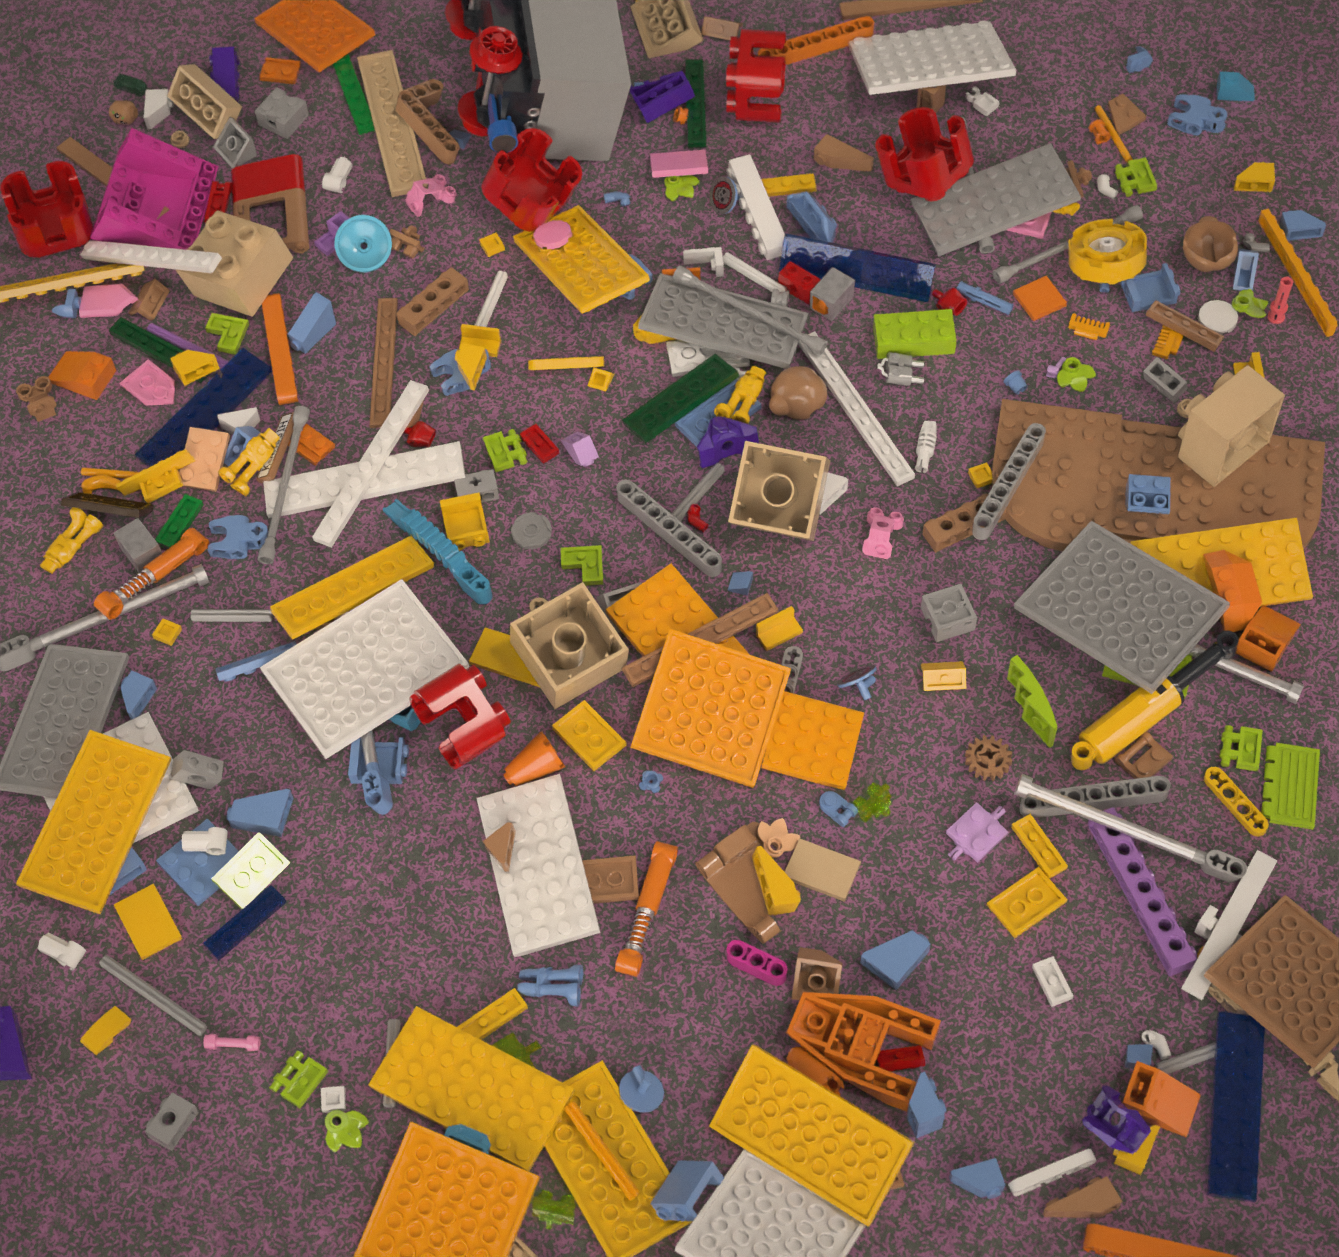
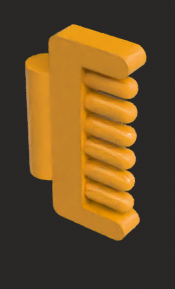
M1072 314L1068 328L1075 330L1074 335L1097 340L1098 336L1106 338L1110 327L1109 322H1106V324L1102 322L1100 324L1099 321H1096L1095 324V320H1092L1090 323V319L1086 320L1085 317L1080 322L1081 317L1078 316L1076 319V314Z
M1162 325L1161 332L1159 333L1160 336L1158 337L1159 340L1156 341L1157 343L1154 350H1152V355L1168 359L1170 354L1177 355L1183 335Z

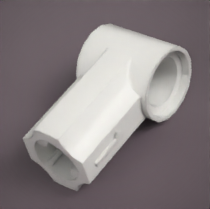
M345 157L337 159L330 173L324 175L322 188L342 193L343 191L341 190L346 186V178L352 168V162Z
M212 827L208 831H184V834H182L183 851H206L211 855H223L226 851L228 831L220 827Z
M49 932L43 935L39 941L38 950L56 959L64 967L66 965L71 967L70 970L76 968L86 953V950L73 941L67 942Z

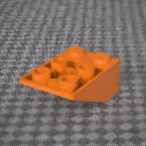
M1262 606L1240 636L1236 654L1273 672L1301 624L1266 606Z
M1137 1061L1122 1103L1127 1109L1137 1110L1145 1122L1187 1137L1201 1094L1160 1069Z

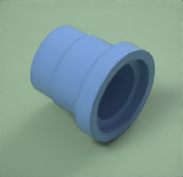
M1020 370L1011 373L1003 381L1016 395L1028 388Z

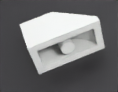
M168 89L146 90L144 120L147 129H152L170 115L174 102L167 97Z

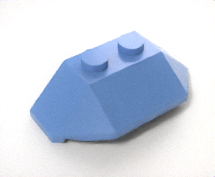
M808 192L787 195V208L825 258L829 257L836 235L837 224L835 220L830 218L825 207L820 205Z

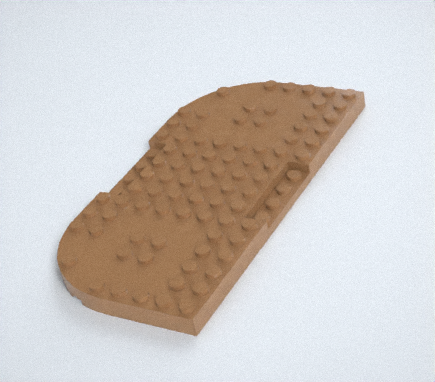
M1002 399L992 466V487L1027 428L1033 423H1039L1046 430L1043 446L1006 507L1005 518L1017 532L1024 537L1038 542L1041 546L1064 551L1091 521L1128 543L1137 540L1297 518L1303 550L1306 549L1314 536L1321 513L1325 442L1272 435L1268 444L1218 485L1213 487L1178 458L1182 439L1178 437L1181 427L1122 420V415ZM1129 474L1171 477L1170 514L1127 511L1125 493Z

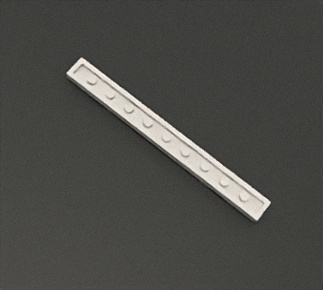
M93 240L85 244L80 254L86 260L213 273L222 259L218 253Z
M816 332L808 334L810 336H818ZM799 340L798 345L896 486L914 479L915 473L828 349L825 348L824 352L819 355L811 351L806 344Z
M410 380L312 536L315 542L332 548L429 392L428 386Z

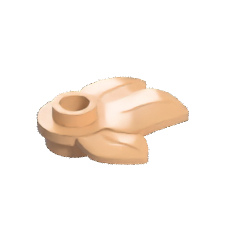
M783 818L774 821L770 826L761 821L757 830L758 836L763 842L764 850L773 858L781 856L783 852L794 850L800 838L798 834H788ZM770 845H774L776 850H773Z

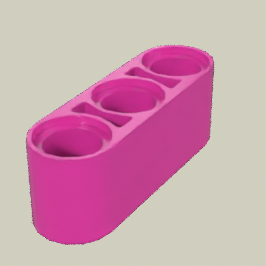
M733 940L727 945V961L732 966L774 986H780L785 983L787 979V965L784 961L740 940ZM740 951L742 954L740 956H733L731 953ZM755 960L762 962L760 966H754L751 963ZM780 970L782 974L775 976L772 974V971Z

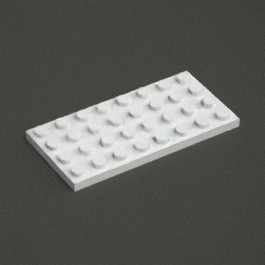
M560 774L477 798L486 838L507 822H511L516 830L509 872H505L490 854L514 957L601 933Z

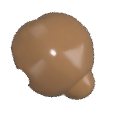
M1213 216L1202 217L1198 223L1191 225L1184 235V255L1187 261L1199 271L1223 270L1230 266L1237 257L1238 243L1236 233L1227 223L1219 222Z
M805 366L789 367L783 370L772 384L770 390L771 399L769 401L770 410L778 416L787 415L795 420L810 418V415L815 410H820L824 406L828 393L827 387L813 369Z

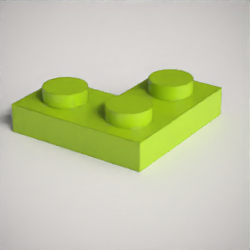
M211 313L205 329L207 333L222 335L217 345L219 352L237 355L249 327V322L246 319Z
M601 545L561 548L562 569L582 568V581L585 586L604 585Z

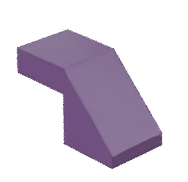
M341 211L326 221L328 232L314 242L315 246L327 256L335 251V236L339 227L349 219Z

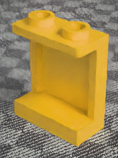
M480 493L440 500L447 538L452 541L453 545L455 544L458 547L459 551L465 549V547H480L485 545V543H490Z

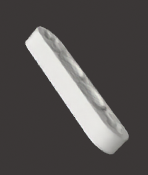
M1087 1149L1011 1181L1008 1185L1013 1196H1019L1040 1187L1041 1183H1050L1062 1178V1175L1065 1173L1069 1175L1091 1166L1097 1160L1092 1150Z

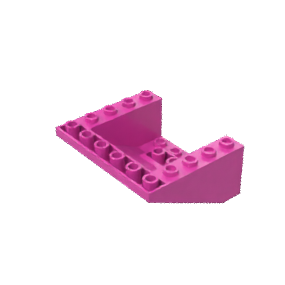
M131 128L117 152L90 238L103 242L187 250L199 235L212 181H215L219 166ZM164 206L170 209L160 218H158Z

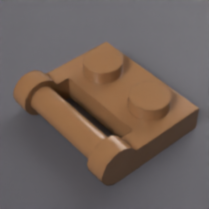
M1147 731L1123 754L1115 757V762L1134 779L1155 776L1173 759V756L1158 744ZM1147 745L1150 749L1134 764H1131L1128 760Z

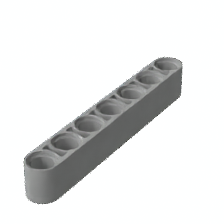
M1033 423L1027 428L983 502L973 522L972 534L976 539H987L1004 513L1043 446L1046 433L1043 425Z
M625 479L617 484V498L624 507L707 576L716 577L721 573L722 558L717 551L632 481Z
M1152 776L1053 789L1052 791L1103 810L1112 807L1118 808L1162 802L1167 798L1171 785L1170 781L1164 776ZM1159 787L1162 788L1164 791H1158L1155 788ZM1134 790H1138L1142 792V794H1137L1134 792ZM1112 793H1117L1120 797L1113 796ZM1029 795L1025 799H1021L1020 813L1023 817L1029 814L1033 818L1072 814L1069 811L1049 805ZM1090 796H1096L1099 799L1094 800ZM1031 804L1034 808H1028L1025 805Z

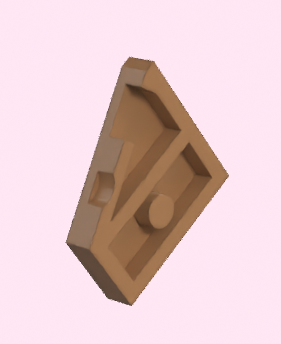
M1123 93L1108 101L1109 112L1112 115V122L1118 135L1146 120V115Z

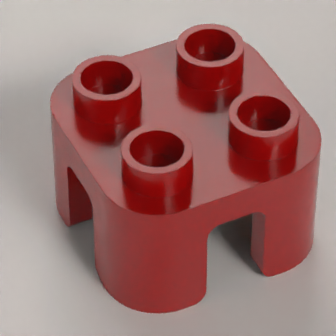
M741 29L740 37L731 36L729 58L738 59V61L727 64L726 87H736V90H728L726 112L736 113V120L781 122L782 110L780 105L750 103L751 97L779 98L781 93L784 92L786 59L781 56L754 54V48L783 49L786 43V31Z
M926 107L915 108L904 113L898 120L904 143L903 149L898 154H896L892 137L882 134L877 139L875 147L885 183L889 188L895 189L899 193H908L922 197L930 202L938 201L945 196L946 191L958 179L964 177L969 172L974 163V156L966 124L962 117L953 115L947 120L950 139L942 136L937 115L933 109Z
M528 128L517 136L518 145L514 150L508 153L501 150L495 156L482 181V192L486 199L517 227L524 231L533 232L539 226L551 220L565 207L582 178V169L572 156H568L557 170L545 158L553 142L552 138L540 129Z
M54 161L46 164L47 174L52 185L44 189L32 190L24 171L9 174L1 183L0 190L9 212L7 214L9 223L20 250L26 256L34 258L44 257L80 247L91 239L93 223L76 171L68 162Z
M460 663L416 689L414 694L409 697L416 716L424 725L429 724L451 709L458 710L465 724L451 732L448 736L449 738L438 747L444 759L454 770L499 743L506 736L504 727L511 723L503 706L498 701L490 705L482 694L481 690L487 687V683L479 669L475 665L465 669Z

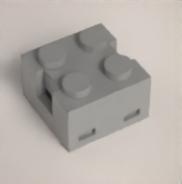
M277 87L255 110L259 126L286 139L309 116L305 100L298 97H289L286 91Z
M962 584L922 596L921 610L925 619H930L932 623L931 632L936 642L975 630L977 616Z

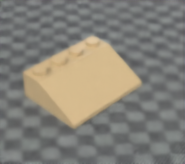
M639 0L630 6L648 58L689 50L703 41L689 0Z

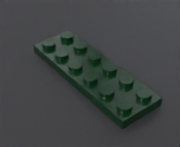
M715 353L622 419L623 424L646 444L740 377L739 373Z

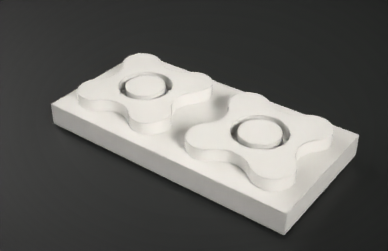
M682 340L666 342L672 377L686 375L715 353L733 368L750 366L748 358Z

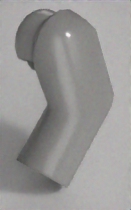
M1252 233L1244 235L1243 245L1249 250L1269 253V243H1257Z

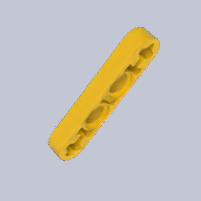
M604 356L528 360V370L604 366Z
M1219 767L1208 768L1204 775L1205 784L1251 835L1256 837L1264 835L1269 824L1263 814ZM1211 774L1213 776L1218 775V781L1216 779L1211 780ZM1229 789L1233 791L1234 797H1225L1223 790ZM1240 805L1246 806L1249 813L1241 814L1238 812L1237 807ZM1255 823H1256V824L1261 823V824H1262L1261 829H1260L1259 827H1257V828L1255 829V828L1253 827L1254 824H1255Z

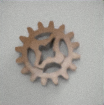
M983 735L982 741L975 738L974 744L969 743L968 750L965 753V765H970L968 771H975V778L980 775L983 776V781H986L987 777H990L992 781L995 780V776H998L1000 779L1003 778V772L1008 773L1009 766L1012 764V759H1010L1012 751H1008L1009 745H1002L1001 738L995 741L993 735L990 739Z

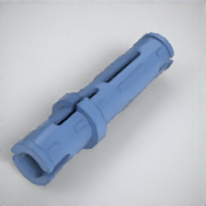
M960 281L957 286V290L962 295L971 298L973 302L978 301L1007 315L1013 309V303L1011 304L984 292L978 286L975 288L963 281Z

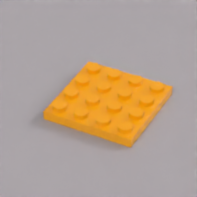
M784 691L761 768L845 790L864 712Z

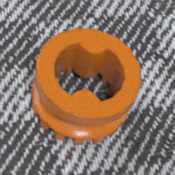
M678 106L675 109L673 121L685 124L688 118L686 117L689 113L688 109H682L681 106Z

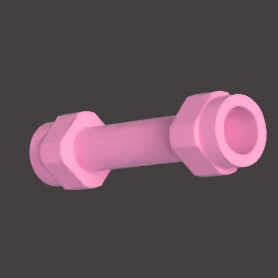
M217 1034L204 1036V1048L209 1050H216L217 1047L246 1048L247 1051L260 1050V1037L248 1035L246 1039L221 1038Z

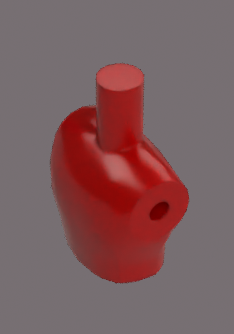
M951 288L945 293L934 289L932 292V296L939 299L936 303L939 310L952 309V314L955 316L959 315L967 305V299L955 288Z
M417 421L412 428H406L403 433L408 435L407 443L410 446L429 448L436 436V429L423 421Z

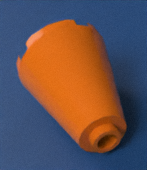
M541 731L504 768L506 773L503 775L509 785L514 783L515 786H519L559 771L565 765L559 759L557 752L545 734Z
M796 1046L788 1052L786 1058L788 1065L837 1095H841L839 1090L841 1087L844 1089L843 1081L825 1064L803 1047Z

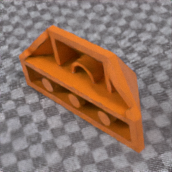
M1226 550L1203 554L1213 593L1230 602V607L1220 617L1223 631L1238 632L1245 630L1262 604L1251 562Z

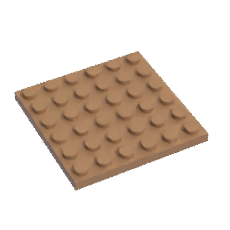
M1284 895L1206 971L1204 977L1311 1067L1315 1068L1339 1043V938L1289 897Z

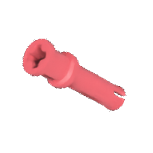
M1283 277L1281 279L1276 298L1271 302V311L1268 312L1267 318L1273 324H1280L1285 320L1284 314L1288 310L1287 300L1293 285V280L1290 277Z

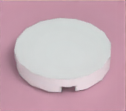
M1220 300L1205 303L1200 308L1198 315L1200 324L1221 335L1231 332L1236 327L1238 320L1237 311L1232 305Z

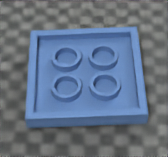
M206 819L192 831H208L209 828L215 826ZM181 839L156 861L194 903L199 906L220 889L211 879L239 851L228 839L226 851L223 855H211L206 851H183Z

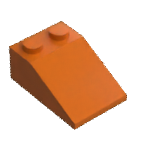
M66 351L48 378L51 384L97 400L115 374L116 368L112 358L97 352Z

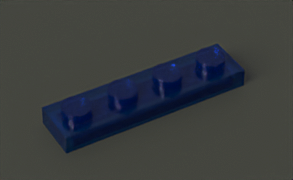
M270 885L204 941V946L219 961L287 903L286 899Z

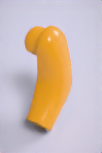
M101 474L85 479L81 487L83 493L92 494L93 490L99 488L118 490L116 484L121 481L109 475Z

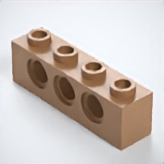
M450 267L447 271L441 273L433 283L428 284L420 294L415 295L407 305L399 309L396 313L398 324L416 336L469 290L467 278Z
M983 494L978 499L966 502L961 507L953 511L949 510L943 516L930 519L924 524L923 536L935 553L973 535L974 518L988 494ZM1007 508L1005 509L998 523L1005 520Z

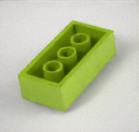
M952 309L874 314L873 332L877 359L887 358L888 352L910 355L912 357L955 354L957 340Z

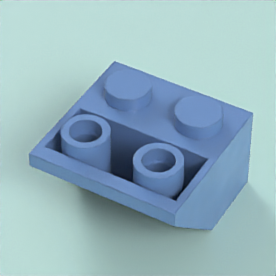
M1129 474L1125 493L1127 511L1170 514L1171 477Z
M922 1072L919 1076L907 1112V1120L916 1138L941 1129L946 1112L943 1100L941 1098L938 1099L934 1092L936 1091V1086L933 1079L928 1078L925 1072Z

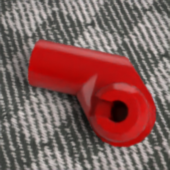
M692 504L687 511L688 522L704 533L709 524L700 519V506Z

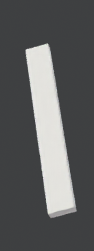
M1259 850L1256 851L1246 874L1239 882L1181 989L1201 1000L1203 999L1211 985V982L1204 977V974L1231 948L1277 863L1276 859Z

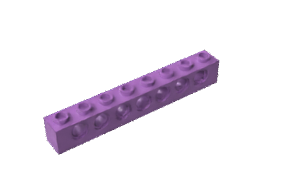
M1114 807L1104 810V812L1123 819L1120 813L1117 814ZM1089 820L1088 827L1168 976L1170 977L1193 968L1197 960L1196 951L1193 946H1189L1184 929L1178 926L1175 920V913L1166 904L1162 889L1158 888L1155 884L1154 874L1150 869H1147L1142 852L1140 850L1137 851L1134 845V838ZM1108 832H1114L1117 836H1111ZM1123 850L1127 855H1122L1118 851ZM1128 869H1134L1137 871V873L1132 874L1128 871ZM1138 888H1145L1148 892L1143 893ZM1148 907H1155L1158 912H1153ZM1159 926H1165L1169 931H1162ZM1175 945L1179 950L1174 951L1169 946Z

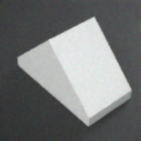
M257 407L217 415L221 429L232 435L236 427H255L260 422Z

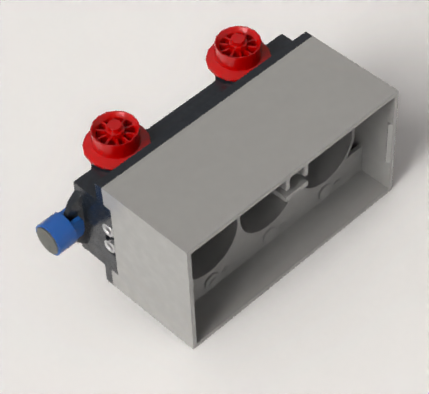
M450 0L445 8V16L450 23V29L461 39L473 40L469 50L472 58L471 69L473 72H479L476 91L464 94L458 101L457 110L464 127L470 133L482 137L488 136L489 145L493 151L499 153L501 150H504L507 153L517 147V136L523 130L537 128L547 133L553 140L545 155L546 159L564 160L568 156H572L575 160H609L631 86L616 0Z

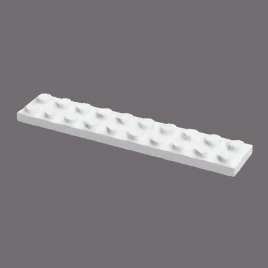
M460 442L388 456L362 500L465 478ZM359 462L290 476L281 516L332 506ZM281 478L263 481L268 518H272Z

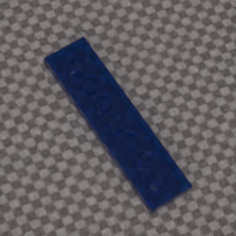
M786 233L783 240L779 272L791 261L822 279L833 267L854 279V287L929 302L936 264Z
M242 348L135 453L136 458L151 467L159 461L185 450L190 427L213 431L220 424L217 415L232 412L272 372L271 366Z
M1223 1011L1217 1013L1207 1196L1255 1203L1257 1201L1265 1027L1250 1015Z

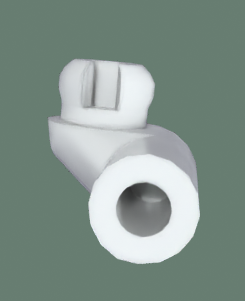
M1106 174L1099 175L1097 178L1098 191L1114 199L1118 191L1110 187L1109 176Z
M1146 1030L1142 1033L1141 1038L1144 1043L1153 1045V1048L1157 1049L1161 1060L1171 1057L1169 1047L1163 1035L1152 1030Z

